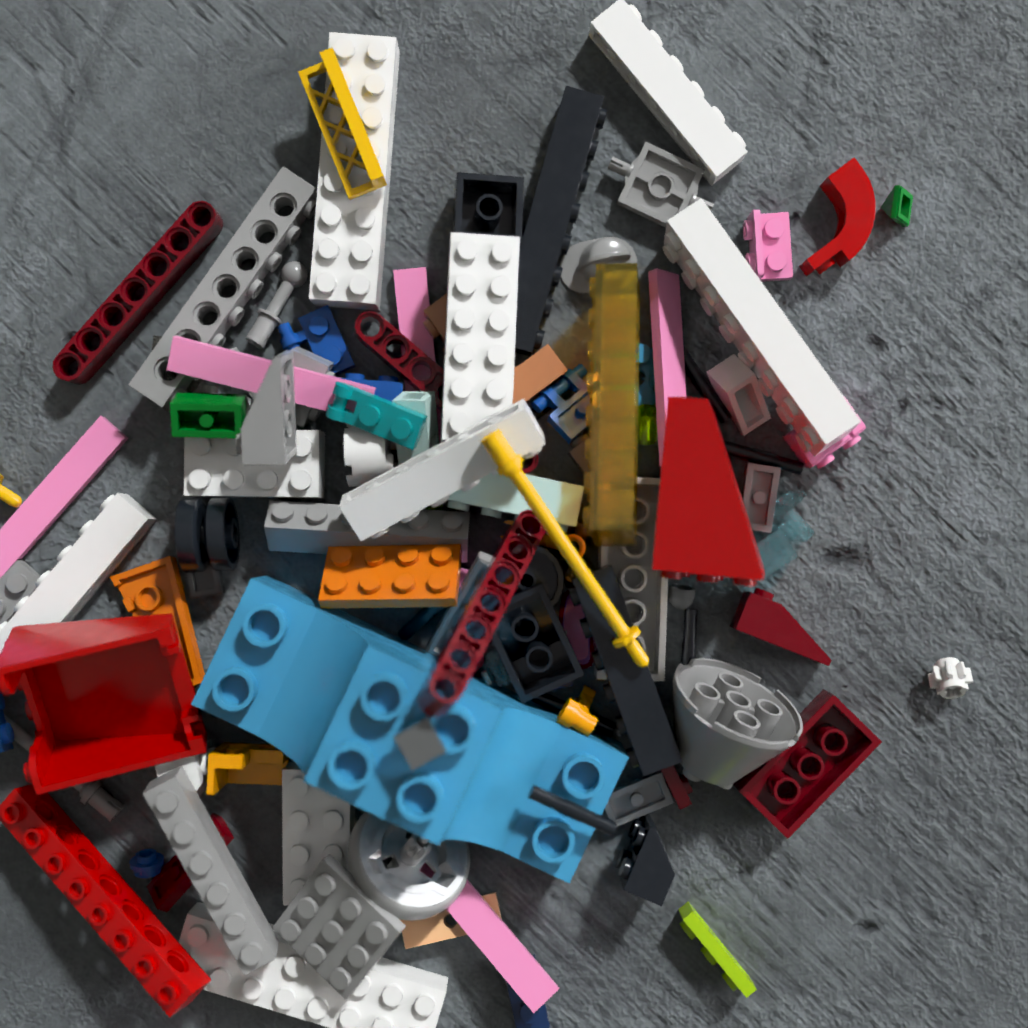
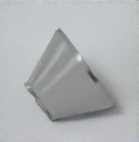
M694 658L687 665L679 664L673 675L672 682L674 733L683 761L680 763L684 767L682 770L683 774L695 782L703 780L718 785L723 789H730L734 782L798 741L803 731V723L799 712L782 692L776 690L775 694L759 684L762 679L761 677L739 666L709 658Z

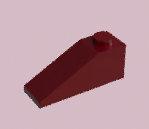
M756 587L754 593L744 590L730 627L827 666L830 665L831 659L784 606L772 601L774 594Z

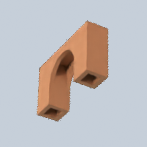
M447 293L423 310L424 316L427 319L423 322L424 327L434 339L439 336L444 344ZM549 344L520 365L514 367L513 404L522 399H525L526 403L539 395V392L547 386H551L567 373L568 370Z

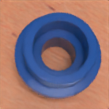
M154 849L141 850L130 859V869L134 871L135 877H154L161 872L164 856Z

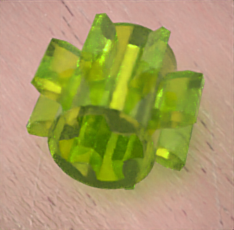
M650 404L639 405L633 409V416H626L625 430L629 431V439H634L636 443L645 446L658 442L655 406Z

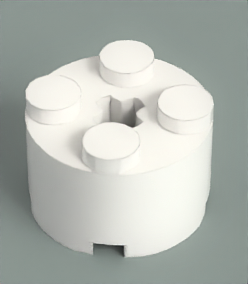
M346 423L348 428H344L345 466L352 467V475H346L349 487H359L397 466V462H394V454H391V450H397L396 443Z

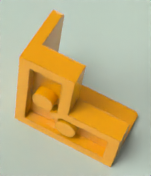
M224 742L208 754L207 795H215L227 783L282 785V769L289 763V757L271 744Z

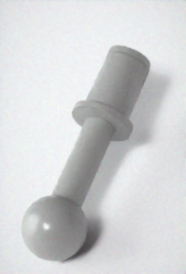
M291 261L284 265L281 271L283 281L266 310L258 309L257 313L259 315L245 337L253 346L264 349L275 327L282 324L278 315L293 289L302 286L306 282L307 270L300 262Z

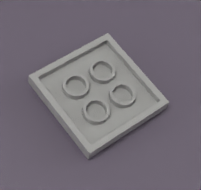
M329 854L321 861L272 929L346 1000L356 990L406 925L395 915L375 904L360 889L352 874Z

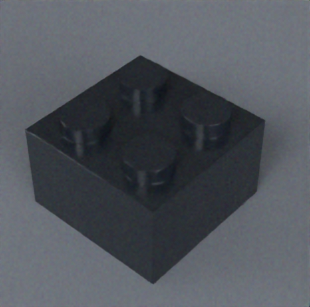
M457 172L454 186L453 232L520 237L521 246L524 177Z

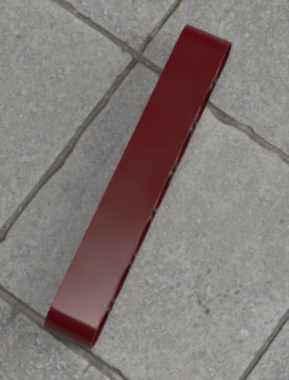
M206 201L192 203L56 355L52 367L58 378L78 385L87 383L214 241L223 229V220L211 204ZM203 214H211V220L207 225H198L199 218ZM183 238H189L188 247L183 251H177L178 242ZM166 262V272L161 276H156L155 269L157 265ZM139 287H144L145 295L139 301H134L133 295L135 290ZM122 311L123 319L121 323L113 326V315L116 312ZM95 336H100L101 343L99 348L91 351V340ZM77 360L79 365L78 371L70 376L68 372L69 365Z
M373 311L360 314L355 321V330L359 341L415 390L435 391L436 408L442 412V401L438 398L437 392L443 387V369L380 314ZM366 322L377 323L380 327L378 334L372 337L364 335L361 332V328ZM398 343L405 348L406 352L401 358L394 359L387 354V348L391 344ZM418 365H425L429 368L431 375L427 380L418 381L412 375L413 368ZM538 454L530 458L531 461L528 468L522 469L524 474H528L536 468L539 459Z
M532 510L522 511L506 531L424 682L417 700L421 711L430 717L445 715L465 690L546 532ZM467 633L471 634L474 637V639L469 637ZM451 661L456 662L460 669L455 667ZM434 689L443 693L445 699L439 697Z

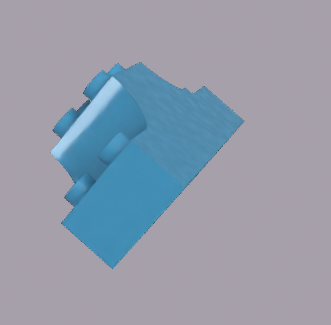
M265 575L250 579L191 705L259 736L282 751L302 770L304 782L430 842L439 845L444 840H462L480 844L504 852L570 884L595 828L560 814L558 811L529 799V791L533 785H536L602 816L629 758L621 742L594 729L587 737L572 727L567 728L556 722L559 715L558 712L537 704L532 700L522 704L517 693L475 673L472 674L461 697L445 715L430 717L421 711L417 698L438 658L437 656L427 653L425 649L408 641H403L399 637L338 608L321 609L317 598L271 576ZM434 689L439 697L445 699L443 693ZM428 716L443 742L446 752L412 771L393 737Z

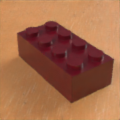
M824 689L800 713L803 731L798 741L733 783L737 790L787 839L882 743L834 694Z

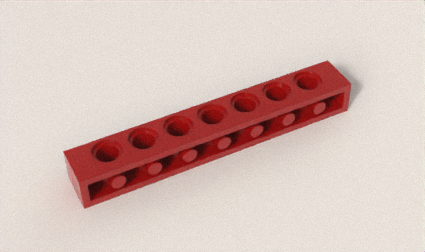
M33 784L15 788L0 804V821L164 1012L171 1017L189 1005L210 983L211 978L48 792L36 795Z

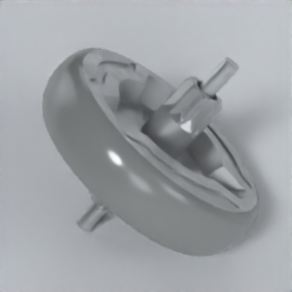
M365 811L352 830L347 852L349 872L360 889L375 904L395 915L400 920L415 921L431 918L450 907L461 894L468 879L470 870L468 842L444 840L437 845L416 834L406 839L407 830ZM392 856L393 859L387 865V869H385L382 861ZM424 863L435 873L432 878L420 872L419 869Z

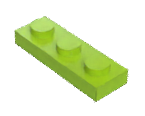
M689 901L678 910L683 919L679 923L691 940L695 937L700 940L704 945L700 950L713 966L718 962L725 971L721 976L733 991L739 988L746 998L757 989L750 976Z

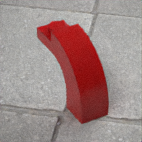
M855 157L828 176L820 185V188L835 207L838 219L837 230L833 239L799 266L806 276L815 270L820 275L835 263L841 268L862 249L871 234L876 212L875 195L866 172Z

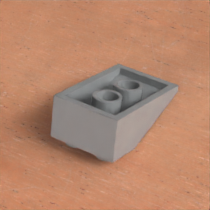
M286 350L273 357L240 429L241 433L236 435V452L238 455H242V465H285L297 453L293 350Z

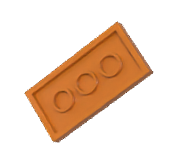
M461 544L328 547L318 598L320 608L457 607L462 561Z

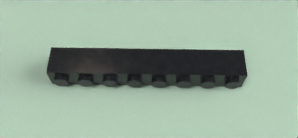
M565 86L519 249L515 352L530 357L532 356L533 349L540 350L545 331L539 329L542 317L549 319L554 299L548 298L551 286L558 287L563 268L557 266L560 254L567 255L572 238L566 232L569 222L576 224L581 204L575 203L578 191L585 192L590 174L584 171L587 159L594 160L599 142L593 140L596 128H603L607 109L602 108L604 96L570 86Z

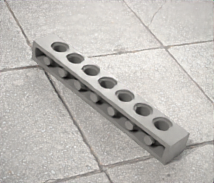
M282 166L128 384L130 387L170 413V403L177 393H187L186 389L191 382L199 379L178 373L175 379L171 381L165 380L164 375L167 370L173 336L197 339L199 342L219 347L223 346L226 340L224 335L230 326H236L245 313L244 306L250 298L255 299L259 295L264 285L262 281L268 272H274L280 265L283 257L281 254L288 244L292 246L297 241L301 233L300 227L306 218L311 219L315 215L316 187ZM284 206L294 208L293 212L288 216L278 215V211ZM266 232L275 234L271 242L266 244L259 242L262 234ZM244 260H256V264L251 270L244 271L240 269ZM230 285L237 287L236 293L232 297H221L225 287ZM207 313H217V320L212 325H203L202 321Z

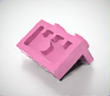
M753 210L747 217V220L743 222L744 240H749V253H746L745 260L761 282L791 280L793 278L789 212L761 214L760 210Z

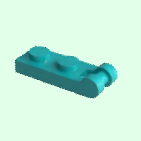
M343 382L335 383L332 392L335 397L333 403L328 405L325 414L328 418L345 422L414 450L417 448L427 419L426 415ZM348 399L357 402L354 411L346 409Z

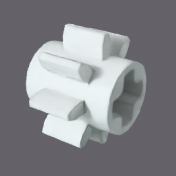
M952 657L938 660L932 666L933 673L928 674L930 689L936 688L937 694L946 699L962 697L969 690L968 684L973 683L970 668H965L963 661L960 662Z

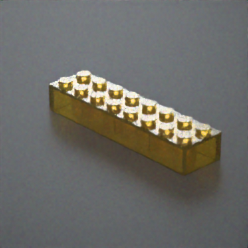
M637 263L596 264V277H590L589 280L592 308H589L588 320L592 340H588V361H591V372L587 373V393H590V405L586 406V425L589 426V436L592 438L585 439V458L588 459V468L591 469V472H585L584 491L587 493V500L590 502V506H584L583 525L586 528L587 536H592L595 546L636 547L640 283Z

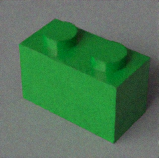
M177 393L170 403L172 437L236 438L237 433H241L240 429L247 416L246 394Z

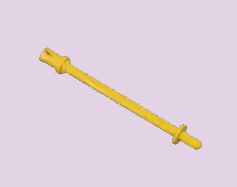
M499 428L480 440V443L483 444L498 466L496 469L499 476L504 475L512 480L617 635L612 641L614 647L621 648L624 646L637 666L642 668L648 666L649 658L636 640L641 631L637 626L628 628L522 471L523 464L521 462L524 460L522 456L514 453Z

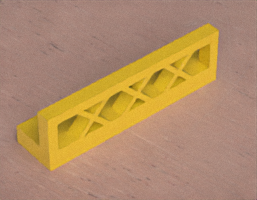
M329 48L319 52L323 62L300 70L298 73L347 196L351 200L384 187L387 183L334 50ZM327 72L331 82L326 94L312 89L308 79ZM334 90H335V93H336V95H337L338 100L335 99V98H333V97H331ZM316 98L323 100L320 107ZM328 103L338 106L343 110L338 126L324 120L323 114ZM346 121L351 131L344 129ZM328 128L335 131L333 138L331 137ZM341 134L355 140L356 146L351 157L336 150ZM359 153L363 162L356 160ZM341 160L348 162L345 170ZM353 165L366 170L371 181L352 188L348 177Z

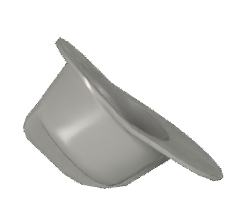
M603 237L583 241L572 245L568 249L567 255L562 256L560 261V267L563 268L561 278L564 284L578 293H594L626 285L634 277L637 270V257L634 249L626 241L618 237Z

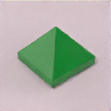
M895 185L881 206V209L902 227H908L913 195L902 186Z

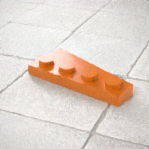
M168 556L110 576L114 586L118 587L124 598L122 601L127 611L132 613L133 616L173 614L194 688L199 687L205 672L176 558Z

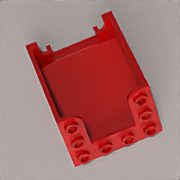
M668 396L652 570H661L660 577L670 579L690 577V573L697 574L696 581L711 583L723 581L724 577H733V585L755 587L758 580L765 578V568L716 414L708 399Z
M172 613L22 625L12 628L0 653V690L5 696L14 694L16 688L19 691L24 690L27 699L25 702L26 715L30 721L34 720L37 730L35 731L34 743L29 748L28 762L24 763L23 769L25 779L28 783H33L36 795L206 753L207 731L200 708L191 705L196 693Z

